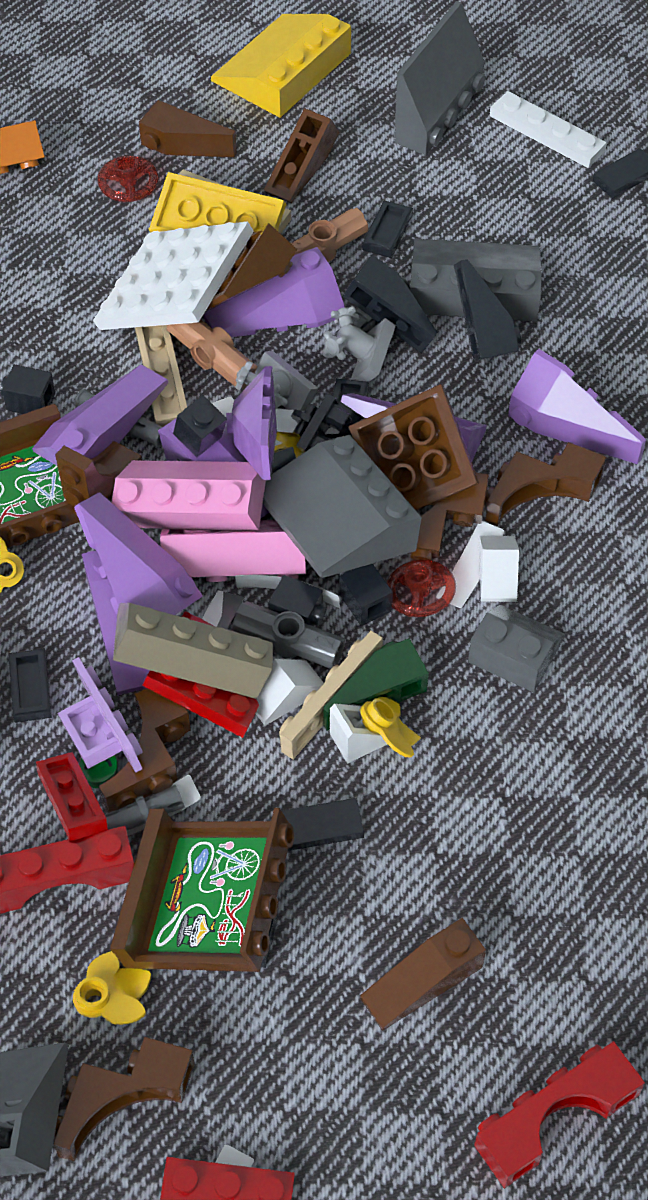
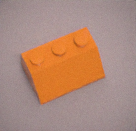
M35 120L0 128V174L8 173V166L20 164L21 169L39 166L38 160L44 158V153Z

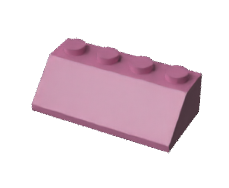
M132 460L115 478L111 503L139 528L259 531L266 480L259 476L249 462Z
M260 520L259 531L162 528L160 534V546L184 567L191 578L206 577L208 582H222L227 580V576L277 575L278 577L286 575L297 579L299 577L298 574H306L305 557L276 520Z

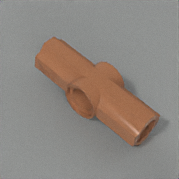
M357 207L346 211L331 221H315L310 225L308 234L291 243L297 249L294 255L318 247L327 262L332 261L336 257L337 249L368 232V223L364 218V214Z
M201 319L197 323L167 325L166 330L190 349L193 359L200 367L206 370L213 368L232 385L236 386L237 372L242 366H245L247 361L251 360L234 347L232 338L221 327H214L212 329ZM253 363L250 371L255 373L258 366ZM243 384L242 389L246 388L248 385Z

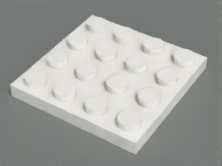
M228 222L222 225H203L196 228H178L170 231H153L144 238V243L136 255L131 258L129 266L123 275L116 281L115 287L108 298L101 304L99 312L93 319L99 330L199 322L253 234L252 227L248 222Z

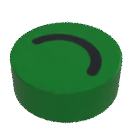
M114 755L89 769L82 758L79 763L92 788H99V785L107 782L118 773L117 760Z

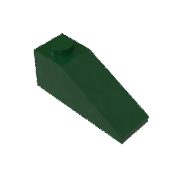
M410 638L400 642H389L382 646L381 649L375 651L323 707V725L326 731L330 730V708L334 704L363 706L367 701L372 702L378 697H386L399 703L427 692L429 672Z

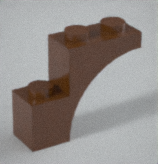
M115 441L92 459L65 445L55 454L63 496L73 506L99 492L107 499H112L115 478L132 460L142 461V455Z
M570 442L567 443L562 454L557 452L554 455L551 464L516 451L510 463L505 461L501 466L497 477L499 482L496 487L490 486L487 490L484 505L487 507L485 521L498 526L501 520L514 508L527 501L541 497L565 496L589 502L602 479L607 457Z
M476 473L479 484L438 501L429 511L421 516L416 551L407 553L411 554L410 558L422 562H430L432 558L440 559L446 519H452L454 524L464 527H472L474 523H482L488 487V474Z
M148 688L134 694L137 711L142 720L139 745L143 753L137 756L142 770L135 772L130 762H128L114 777L99 785L102 802L108 813L136 802L135 798L139 796L146 798L152 794L162 792L178 781L175 763L165 748L164 743L175 742L191 731L189 713L186 708Z
M144 1037L140 1050L134 1049L131 1054L127 1073L131 1074V1076L82 1063L78 1076L72 1075L68 1083L65 1099L69 1102L64 1116H57L53 1145L58 1157L75 1161L79 1150L91 1132L107 1117L120 1109L151 1100H167L182 1103L195 1065L193 1051Z

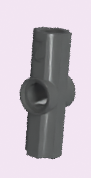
M248 601L240 604L232 624L234 632L273 642L275 652L281 657L293 658L299 656L330 669L338 664L345 646V638L304 623L303 618L295 612L277 613ZM286 633L295 634L293 636H283Z

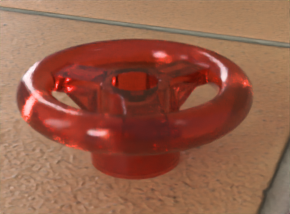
M124 155L108 161L100 169L97 183L101 192L108 198L119 202H134L147 197L154 191L158 183V172L148 160L138 156ZM148 173L149 181L147 185L135 191L134 185L137 183V179ZM106 179L118 181L125 187L126 193L111 189Z
M421 559L404 563L390 574L386 582L393 591L392 608L410 617H427L442 611L451 603L456 592V581L452 572L443 564L432 560ZM398 582L410 589V593L413 595L411 606L403 603L397 597L396 585ZM443 586L446 587L444 594L439 600L430 605L423 606L424 597L428 596L431 590Z

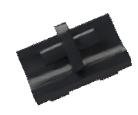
M328 393L319 407L309 403L305 412L295 409L291 417L298 424L293 433L301 437L296 446L302 453H305L318 443L331 440L325 437L329 427L344 433L352 421L350 413L339 406L336 397Z

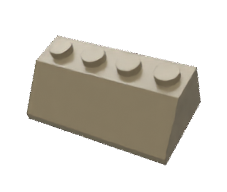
M120 603L117 611L113 660L257 699L273 669V642L168 614L149 607L132 603Z

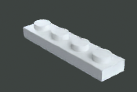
M509 91L490 108V116L587 168H590L606 151L607 142Z

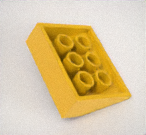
M282 14L211 76V81L281 118L351 54V25L329 14Z

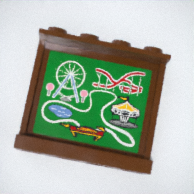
M56 404L0 422V537L4 540L7 548L22 545L33 538L55 533L61 528L80 522L74 508L75 506L68 503L63 496L58 466L32 450L50 426L61 418Z
M274 808L271 821L173 822L165 809L149 810L110 950L125 968L260 972L263 956H266L269 951L270 940L268 934L271 921L278 912L277 895L279 886L286 877L285 860L287 851L294 842L293 826L287 821L281 809Z

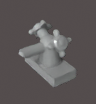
M354 306L332 311L331 318H336L335 325H340L341 328L337 332V337L332 336L328 330L323 333L326 339L325 348L322 350L323 356L326 358L337 356L339 360H344L346 355L343 350L345 349L357 358L351 380L370 382L380 373L396 325L385 318L366 333L353 325V321L359 320V315L355 313L356 309Z
M274 351L264 352L255 373L250 371L253 365L251 361H247L245 366H242L237 372L235 388L240 391L243 384L249 385L265 366H272L276 409L282 405L288 410L297 409L305 411L309 403H312L318 390L313 383Z

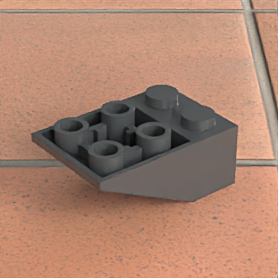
M64 1042L0 1052V1177L49 1172L69 1044Z

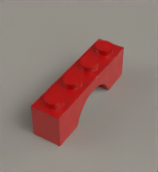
M126 826L109 829L73 841L67 839L0 855V914L21 909L24 903L33 895L60 885L87 884L100 890L129 883L134 861Z
M614 1041L603 1049L600 1045L590 1048L580 1057L581 1063L570 1071L566 1067L559 1069L546 1080L548 1086L536 1094L533 1090L525 1092L512 1103L514 1109L502 1117L495 1113L478 1126L480 1132L477 1133L474 1146L504 1189L539 1165L543 1154L539 1134L540 1126L552 1113L567 1107H582L590 1109L604 1118H608L640 1095L645 1082Z

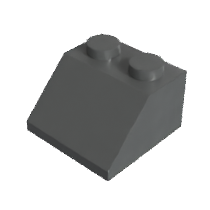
M498 605L486 613L471 638L468 663L534 693L564 640L565 634L507 607Z

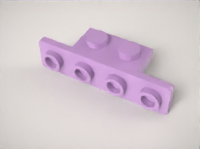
M79 657L72 660L90 696L62 710L58 715L86 766L89 769L123 751L134 771L142 770L137 756L142 754L143 751L133 733L125 735L124 732L129 730L119 710L111 711L115 705L106 688L98 690L97 687L102 684L92 666L85 668Z

